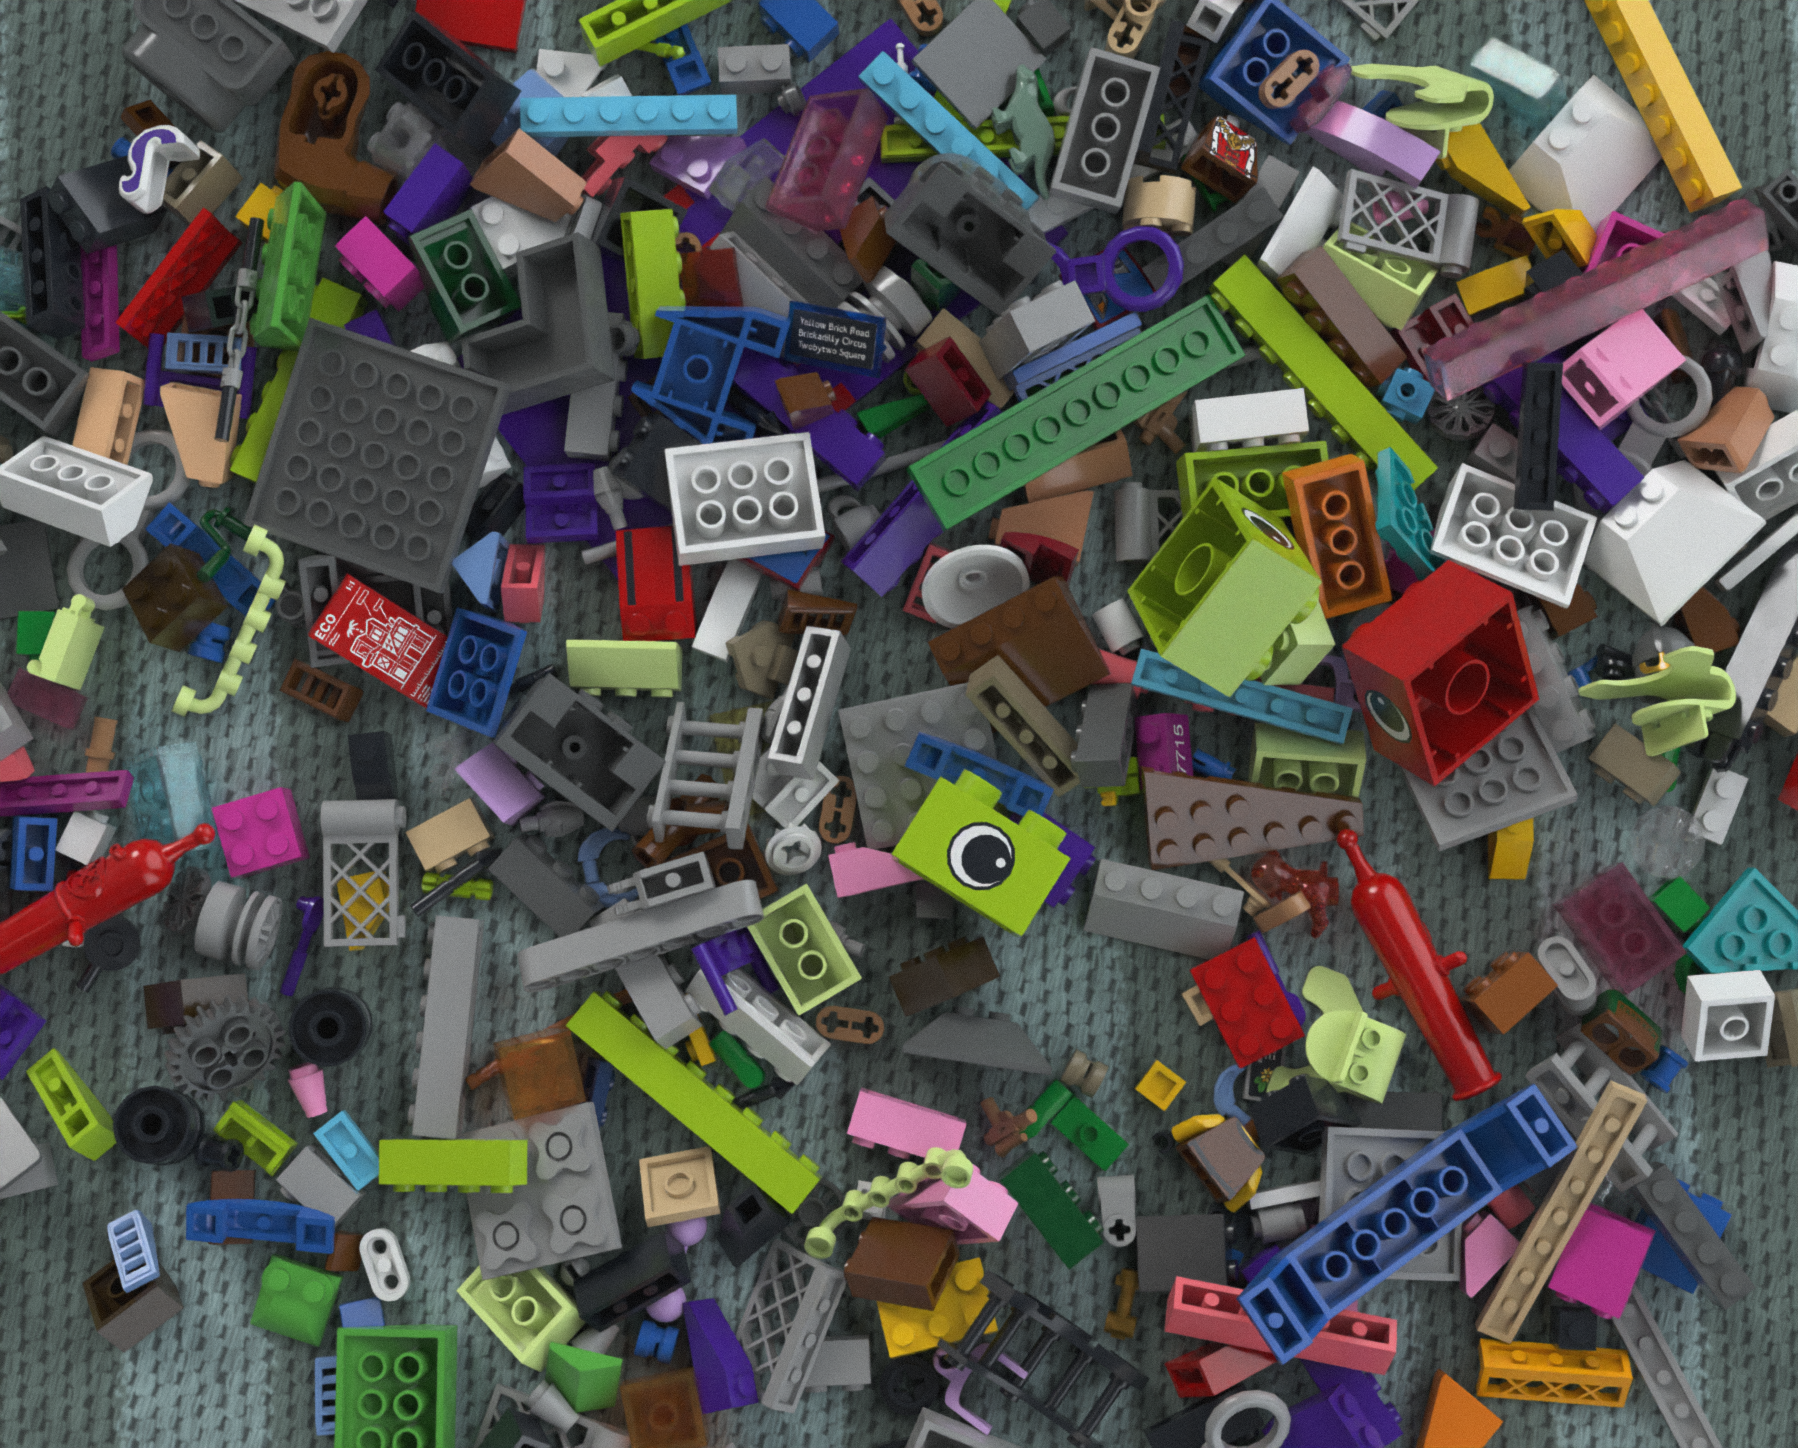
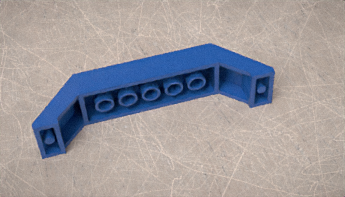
M1535 1083L1447 1130L1274 1255L1236 1299L1279 1364L1284 1365L1313 1343L1312 1340L1326 1323L1502 1192L1542 1170L1552 1167L1578 1146Z

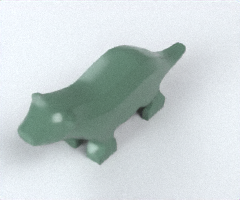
M1021 64L1016 69V86L1005 111H1001L997 107L992 108L993 116L991 118L997 135L1011 129L1014 141L1019 147V151L1017 148L1009 149L1011 158L1008 159L1013 173L1022 175L1029 167L1034 166L1036 185L1040 195L1044 200H1048L1050 193L1045 180L1046 171L1056 144L1055 134L1038 104V79L1033 71L1024 64Z

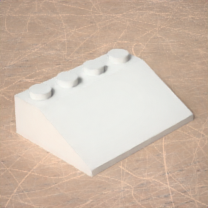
M809 432L665 449L679 566L823 548L825 530Z
M1462 463L1450 481L1438 514L1430 554L1450 560L1467 569L1567 609L1574 593L1597 517L1555 500L1554 511L1514 509L1515 484Z

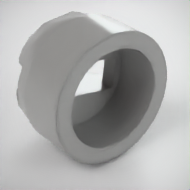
M584 1258L565 1261L562 1264L560 1275L564 1283L574 1287L573 1281L576 1279L567 1268L570 1264H572L580 1277L591 1271L589 1263Z

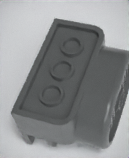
M134 0L133 10L135 16L142 24L121 49L125 60L142 76L197 120L217 133L225 132L245 106L257 104L268 91L275 94L279 89L275 83L289 67L295 72L297 65H299L286 44L279 37L231 0Z
M938 154L922 162L912 173L906 188L884 214L886 233L999 317L1018 298L1056 253V249L1046 242L1044 232L1030 220L1029 211L1022 206V199L977 162L961 154Z
M548 673L546 677L538 679L527 693L521 695L499 724L496 737H489V739L613 832L666 761L629 734L633 727L611 710L606 716L600 712L604 705L589 693L581 689L576 694ZM575 742L574 746L569 748L570 744Z

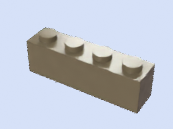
M997 655L971 673L965 695L1047 785L1054 788L1053 792L1060 797L1080 784L1078 772H1073L1071 768V753L1073 750H1077V742L1000 656Z

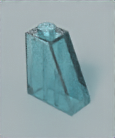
M1493 37L1488 40L1484 47L1477 49L1471 59L1470 67L1473 78L1488 83L1497 100L1539 132H1542L1568 103L1561 72Z

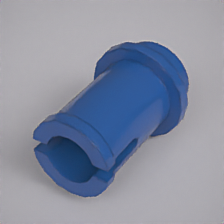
M1197 748L1193 755L1194 758L1206 764L1203 765L1192 759L1193 771L1206 778L1214 776L1231 779L1236 770L1230 766L1231 762L1224 763L1205 753L1200 748Z

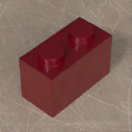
M951 336L921 350L905 369L914 385L918 387L946 427L977 413L992 394Z

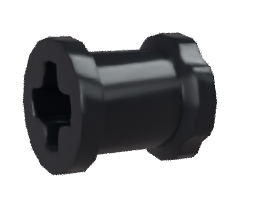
M208 1133L203 1134L198 1139L194 1148V1160L197 1165L203 1167L211 1164L217 1165L228 1172L238 1169L244 1156V1147L239 1140L233 1138L228 1141L219 1140L215 1135Z

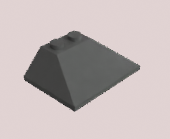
M323 552L298 560L311 668L351 663L308 636L309 631L347 573L446 636L449 635L453 622L449 580L445 592L442 594Z
M953 1006L952 1012H943L903 1042L902 1053L1051 1075L1052 1072L1050 1064L1019 1024L1010 1021L1011 1014L989 1011L988 1018L974 1016L975 1009Z

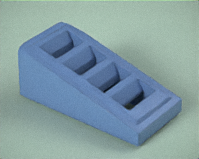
M167 333L165 369L222 375L223 368L228 367V364H222L223 347H227L228 336ZM234 337L232 350L241 349L242 337ZM178 342L185 343L184 362L177 361ZM193 344L200 345L199 363L192 362ZM208 346H215L214 363H207ZM241 359L239 364V370H241Z
M134 1210L108 1223V1236L123 1290L128 1293L158 1278L160 1272L153 1227L140 1210ZM146 1263L145 1266L139 1268L138 1270H136V1271H134V1272L131 1271V1270H133V1269H135V1268H137V1267H139V1266H141V1265H143V1264Z
M337 1355L315 1358V1423L317 1436L335 1434V1421L328 1422V1415H335V1406H327V1400L336 1399V1390L326 1391V1384L336 1383V1375L325 1376V1369L336 1368Z

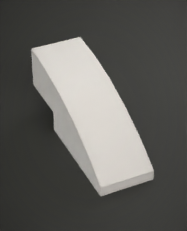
M737 559L728 560L692 645L695 651L728 663L730 656L725 642L738 636L740 630H742L762 578V573Z

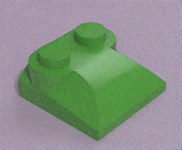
M276 1253L272 1254L269 1265L262 1274V1286L250 1324L320 1347L344 1276Z

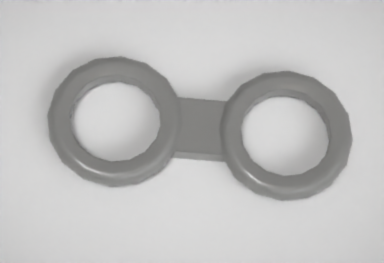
M1684 356L1686 361L1677 368L1689 375L1697 387L1698 398L1694 409L1687 417L1678 422L1667 424L1653 421L1643 412L1639 400L1626 409L1632 424L1618 450L1644 477L1653 469L1652 464L1667 438L1681 437L1691 432L1708 415L1713 400L1711 381L1704 368L1688 356ZM1574 483L1572 487L1573 506L1575 509L1597 517L1594 526L1596 531L1602 517L1592 510L1583 497L1584 492Z
M151 428L135 432L129 460L143 446L151 444L164 445L170 449L175 457L176 472L173 481L166 490L158 495L146 498L136 528L118 542L126 546L132 556L133 570L127 584L149 564L148 553L142 543L148 532L146 528L153 521L156 511L164 509L169 502L174 504L178 501L190 483L191 478L186 477L174 436L169 431ZM82 537L69 556L67 565L69 586L75 595L81 594L92 599L95 603V609L108 611L124 607L129 602L122 589L113 594L100 595L94 593L88 587L83 572L85 560L90 552L101 543Z
M1262 1390L1241 1391L1227 1397L1213 1409L1206 1421L1204 1435L1206 1442L1201 1448H1279L1290 1430L1291 1416L1286 1403L1275 1394ZM1259 1407L1267 1409L1274 1414L1273 1427L1259 1442L1249 1446L1236 1447L1228 1445L1221 1439L1222 1428L1226 1421L1239 1411L1246 1408Z

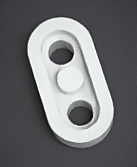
M385 1228L369 1231L362 1238L359 1249L372 1290L383 1301H395L404 1296L410 1287V1275L398 1239L393 1232ZM377 1240H383L386 1243V1251L384 1253H379L375 1250L374 1245ZM388 1275L397 1277L398 1285L396 1288H391L387 1285L386 1278Z

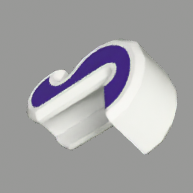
M159 125L144 130L133 140L128 150L127 161L133 173L129 177L124 175L120 178V195L138 211L145 214L154 212L163 202L169 161L199 160V148L177 127L171 125Z

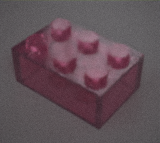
M1623 862L1611 863L1552 904L1610 987L1620 991L1623 995H1628L1687 953Z

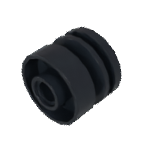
M343 987L324 988L305 996L294 1008L289 1020V1038L295 1051L306 1062L320 1067L338 1066L357 1056L368 1044L373 1031L372 1014L367 1003L356 992ZM327 1017L337 1022V1035H331L325 1030L324 1022Z
M160 1086L139 1088L127 1095L117 1108L113 1121L114 1138L121 1151L134 1161L164 1166L177 1164L193 1155L196 1142L205 1131L204 1113L196 1100L188 1094L184 1095L182 1091ZM161 1119L162 1129L158 1133L157 1124Z

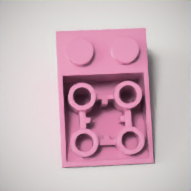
M1639 305L1562 363V388L1599 430H1602L1682 365L1686 359Z

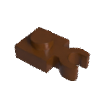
M1485 207L1482 216L1489 219L1492 224L1484 225L1477 222L1475 233L1485 238L1491 236L1497 238L1493 247L1515 258L1526 255L1529 257L1536 243L1522 224L1523 217L1511 212L1508 219L1505 220L1501 218L1500 213L1495 208Z

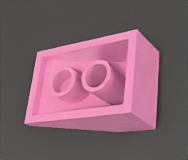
M973 1164L974 1170L968 1186L952 1188L946 1185L941 1178H927L918 1183L913 1193H900L891 1199L887 1207L909 1223L953 1230L957 1245L999 1242L1018 1202L1007 1195L1008 1190L1004 1186L988 1181L980 1175V1169Z

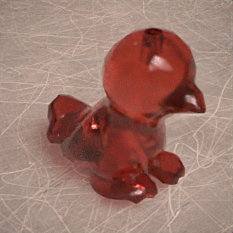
M1278 850L1268 851L1266 855L1257 859L1252 866L1251 877L1254 884L1264 891L1270 899L1276 897L1279 901L1282 900V893L1284 892L1292 896L1302 891L1311 906L1306 910L1312 919L1311 937L1314 939L1321 937L1329 925L1326 906H1338V877H1328L1327 861L1321 862L1318 871L1297 870L1290 867L1282 859Z

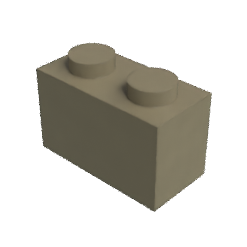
M202 140L196 144L200 151V159L180 162L167 177L163 196L165 206L188 225L192 223L203 207L213 214L243 180V177L221 153Z
M1616 723L1588 757L1597 766L1593 771L1595 774L1609 784H1612L1614 780L1625 786L1622 792L1639 805L1645 800L1654 807L1681 773L1674 763L1661 754L1648 756L1644 743Z

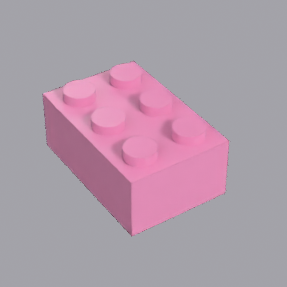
M861 1087L847 1134L854 1136L852 1142L872 1149L875 1143L889 1147L888 1154L908 1160L910 1154L924 1157V1163L926 1153L930 1148L938 1147L945 1151L959 1150L967 1123L965 1119Z

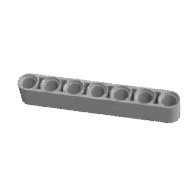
M753 880L733 882L523 949L518 952L517 958L524 990L526 992L548 990L759 923L764 919L756 882Z

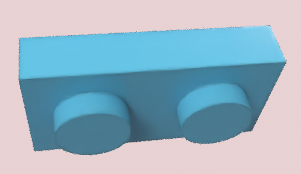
M342 1110L313 1133L357 1191L363 1189L379 1176V1153L345 1110Z

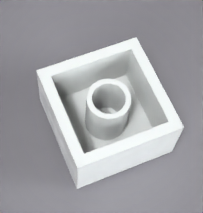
M1760 970L1691 975L1687 977L1681 1037L1694 1061L1767 1056L1775 994Z

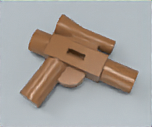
M1187 391L1133 422L1139 428L1144 429L1138 437L1143 443L1150 446L1158 435L1175 454L1186 446L1173 432L1177 426V418L1173 415V412Z
M989 1097L981 1102L980 1105L992 1125L989 1132L985 1133L984 1141L988 1146L995 1145L997 1155L1004 1158L1013 1148L1028 1140L1025 1133H1019L1037 1121V1114L1030 1108L1017 1116H1013L1007 1110L1000 1111L993 1097Z

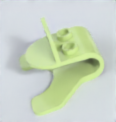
M1364 64L1347 68L1348 74L1363 79L1399 80L1425 87V89L1415 91V97L1424 101L1392 108L1386 112L1385 119L1441 151L1437 157L1438 159H1444L1447 156L1449 132H1458L1462 130V126L1482 122L1488 116L1493 106L1494 94L1488 83L1438 66L1410 67Z
M1697 646L1680 648L1663 655V662L1670 664V666L1658 673L1630 680H1599L1578 689L1579 695L1598 700L1647 695L1666 699L1667 702L1642 708L1631 716L1632 723L1642 727L1645 751L1648 756H1656L1706 738L1708 736L1706 722L1713 719V714L1730 709L1736 699L1735 687L1730 676L1723 669L1712 666L1714 660L1713 650Z
M1323 966L1311 968L1302 988V996L1307 1001L1316 1005L1323 1015L1312 1024L1307 1033L1305 1050L1310 1065L1298 1069L1284 1066L1275 1068L1268 1083L1266 1093L1280 1090L1289 1085V1080L1297 1075L1309 1074L1312 1077L1326 1079L1338 1093L1346 1092L1364 1100L1382 1104L1406 1034L1391 1026L1368 1018V1014L1362 1010L1349 979L1344 974Z

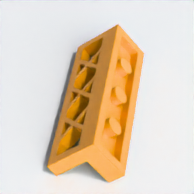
M1480 1338L1478 1345L1481 1368L1476 1384L1477 1396L1624 1408L1633 1380L1627 1350L1596 1347V1351L1558 1349L1552 1344L1512 1341L1509 1344L1502 1340ZM1489 1377L1505 1378L1507 1380L1502 1384H1488ZM1531 1381H1542L1544 1383L1538 1387H1527L1525 1385ZM1568 1384H1579L1581 1386L1574 1390H1564L1562 1388ZM1605 1387H1618L1616 1394L1599 1391Z

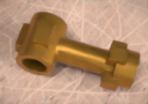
M1121 1268V1273L1117 1274L1115 1284L1121 1286L1116 1312L1108 1310L1104 1332L1110 1333L1112 1338L1125 1340V1338L1133 1339L1137 1317L1130 1316L1135 1291L1139 1290L1138 1270Z

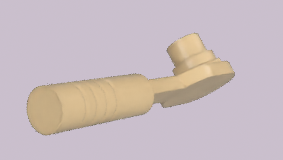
M1228 859L1208 861L1219 872H1227L1250 893L1243 909L1254 917L1258 911L1265 907L1269 908L1272 905L1262 893L1229 866L1231 862Z

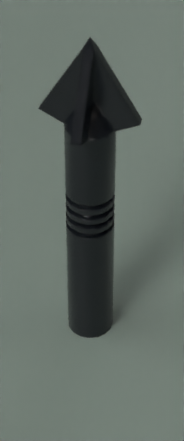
M731 386L727 400L762 427V436L784 435L774 411L767 414Z
M503 848L476 852V859L456 872L457 875L453 874L454 877L451 876V879L448 878V881H443L412 903L410 907L413 912L419 917L452 894L454 889L457 890V887L463 886V883L466 884L483 871L491 873L488 868L500 856Z
M773 1077L770 1084L745 1093L742 1097H735L732 1102L739 1108L745 1109L749 1106L752 1107V1104L757 1105L774 1097L781 1100L795 1083L792 1081L787 1082L781 1077Z

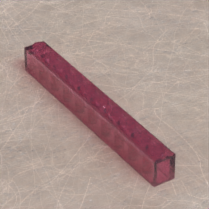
M1745 198L1733 201L1726 207L1709 215L1701 216L1694 222L1677 230L1669 231L1652 242L1635 247L1630 252L1616 259L1603 262L1598 267L1580 276L1572 277L1561 285L1548 291L1540 292L1525 302L1506 308L1489 319L1474 323L1469 328L1453 336L1440 339L1436 344L1423 349L1430 385L1445 400L1449 401L1523 366V362H1531L1769 249L1765 212Z

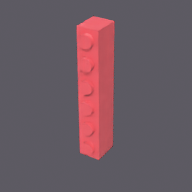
M1176 1276L1167 1299L1164 1332L1272 1353L1236 1299L1244 1289ZM1344 1309L1326 1323L1312 1340L1313 1343L1294 1357L1385 1375L1396 1354L1397 1320Z

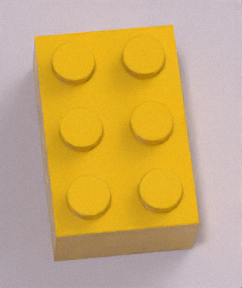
M980 1257L956 1263L934 1311L876 1301L891 1359L938 1348L937 1343L940 1339L952 1344L960 1342L989 1299L987 1297L989 1293L988 1288L980 1283L984 1276ZM995 1317L982 1336L998 1332Z

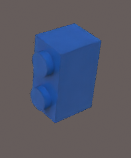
M761 0L758 3L761 15L759 20L762 25L772 34L777 31L786 40L784 44H789L790 53L796 58L803 56L810 63L839 35L838 22L816 0Z
M13 816L9 888L26 891H53L57 818Z

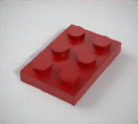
M1255 937L1189 970L1238 1069L1305 1036Z

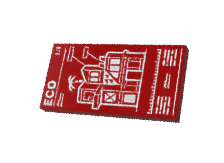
M347 573L308 633V636L427 709L448 636Z

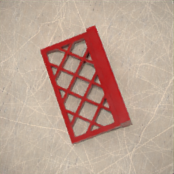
M203 207L115 323L147 348L150 333L164 334V347L167 343V333H174L183 322L184 308L181 297L206 291L241 246L242 241L231 234L211 212Z

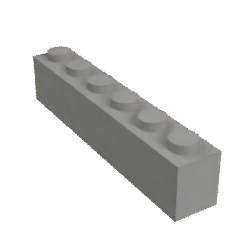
M436 915L435 923L430 922L427 940L428 944H433L431 959L427 958L424 965V980L429 981L427 995H422L420 1002V1016L425 1017L423 1031L418 1032L416 1038V1053H421L419 1068H414L412 1075V1089L417 1090L416 1102L410 1105L408 1112V1126H413L412 1135L458 1139L459 1135L462 1134L467 1090L465 1078L469 1072L485 920Z

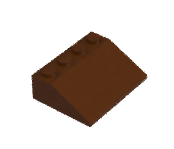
M1054 576L928 641L929 647L950 686L968 683L971 673L999 655L1044 707L1111 674L1064 577ZM990 723L993 734L998 730Z

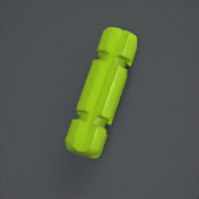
M425 873L422 878V892L428 893L443 881H448V878L451 879V876L454 877V875L445 874L444 877H440L438 873ZM473 878L466 884L463 883V886L460 885V888L457 887V890L454 889V892L449 896L468 899L471 896H475L477 900L488 901L493 895V881L482 878L474 881Z

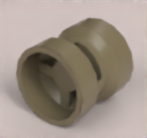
M1076 1049L1059 1081L1068 1086L1075 1085L1081 1089L1082 1094L1093 1098L1109 1066L1100 1061L1093 1062L1089 1060L1084 1052Z

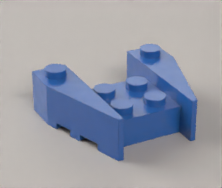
M660 306L655 316L674 322L654 386L636 380L631 391L673 420V423L680 428L685 429L696 437L702 444L752 439L757 423L750 418L724 410L744 347L779 358L791 318L759 307Z

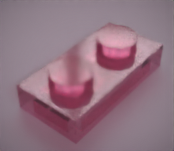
M21 668L18 669L7 693L15 706L71 730H74L89 698L50 680L33 675Z

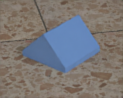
M498 532L489 533L454 558L452 565L479 603L493 613H498L501 583L510 544Z

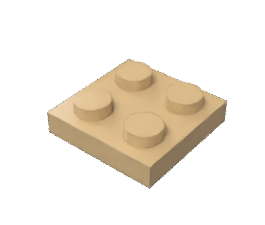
M711 1146L639 1159L647 1227L721 1214Z

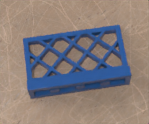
M1136 312L1131 313L1011 371L1003 379L1009 391H1014L1020 403L1028 398L1025 390L1034 386L1044 389L1059 380L1061 373L1065 371L1072 373L1079 369L1075 366L1083 362L1086 365L1091 362L1092 358L1100 357L1107 353L1106 351L1114 347L1116 348L1140 334L1139 326L1142 323ZM1053 377L1051 384L1044 382Z

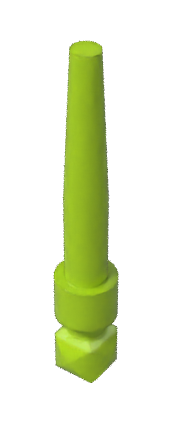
M649 42L637 48V50L655 53L658 57L667 59L670 56L673 60L685 56L683 47L674 45L672 48L670 44L661 42L658 44Z

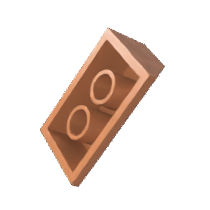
M1120 429L1024 485L1022 488L1028 503L1072 492H1081L1090 487L1114 483L1120 479L1133 476L1127 441L1122 430Z

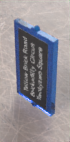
M794 300L790 301L788 318H791V323L786 335L784 360L880 378L883 351L887 349V346L884 344L887 317Z

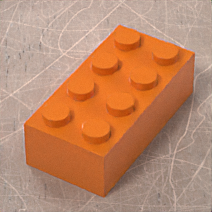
M1348 454L1282 472L1296 542L1322 580L1318 587V600L1325 619L1392 601L1381 541L1375 527L1376 516L1364 460L1353 454Z

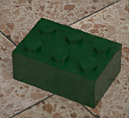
M1032 1148L998 1174L1009 1193L1070 1270L1104 1243L1099 1235L1104 1229L1089 1209L1084 1213L1081 1212L1076 1205L1081 1199L1067 1180L1060 1184L1054 1177V1174L1059 1170L1047 1154L1042 1151L1037 1155Z

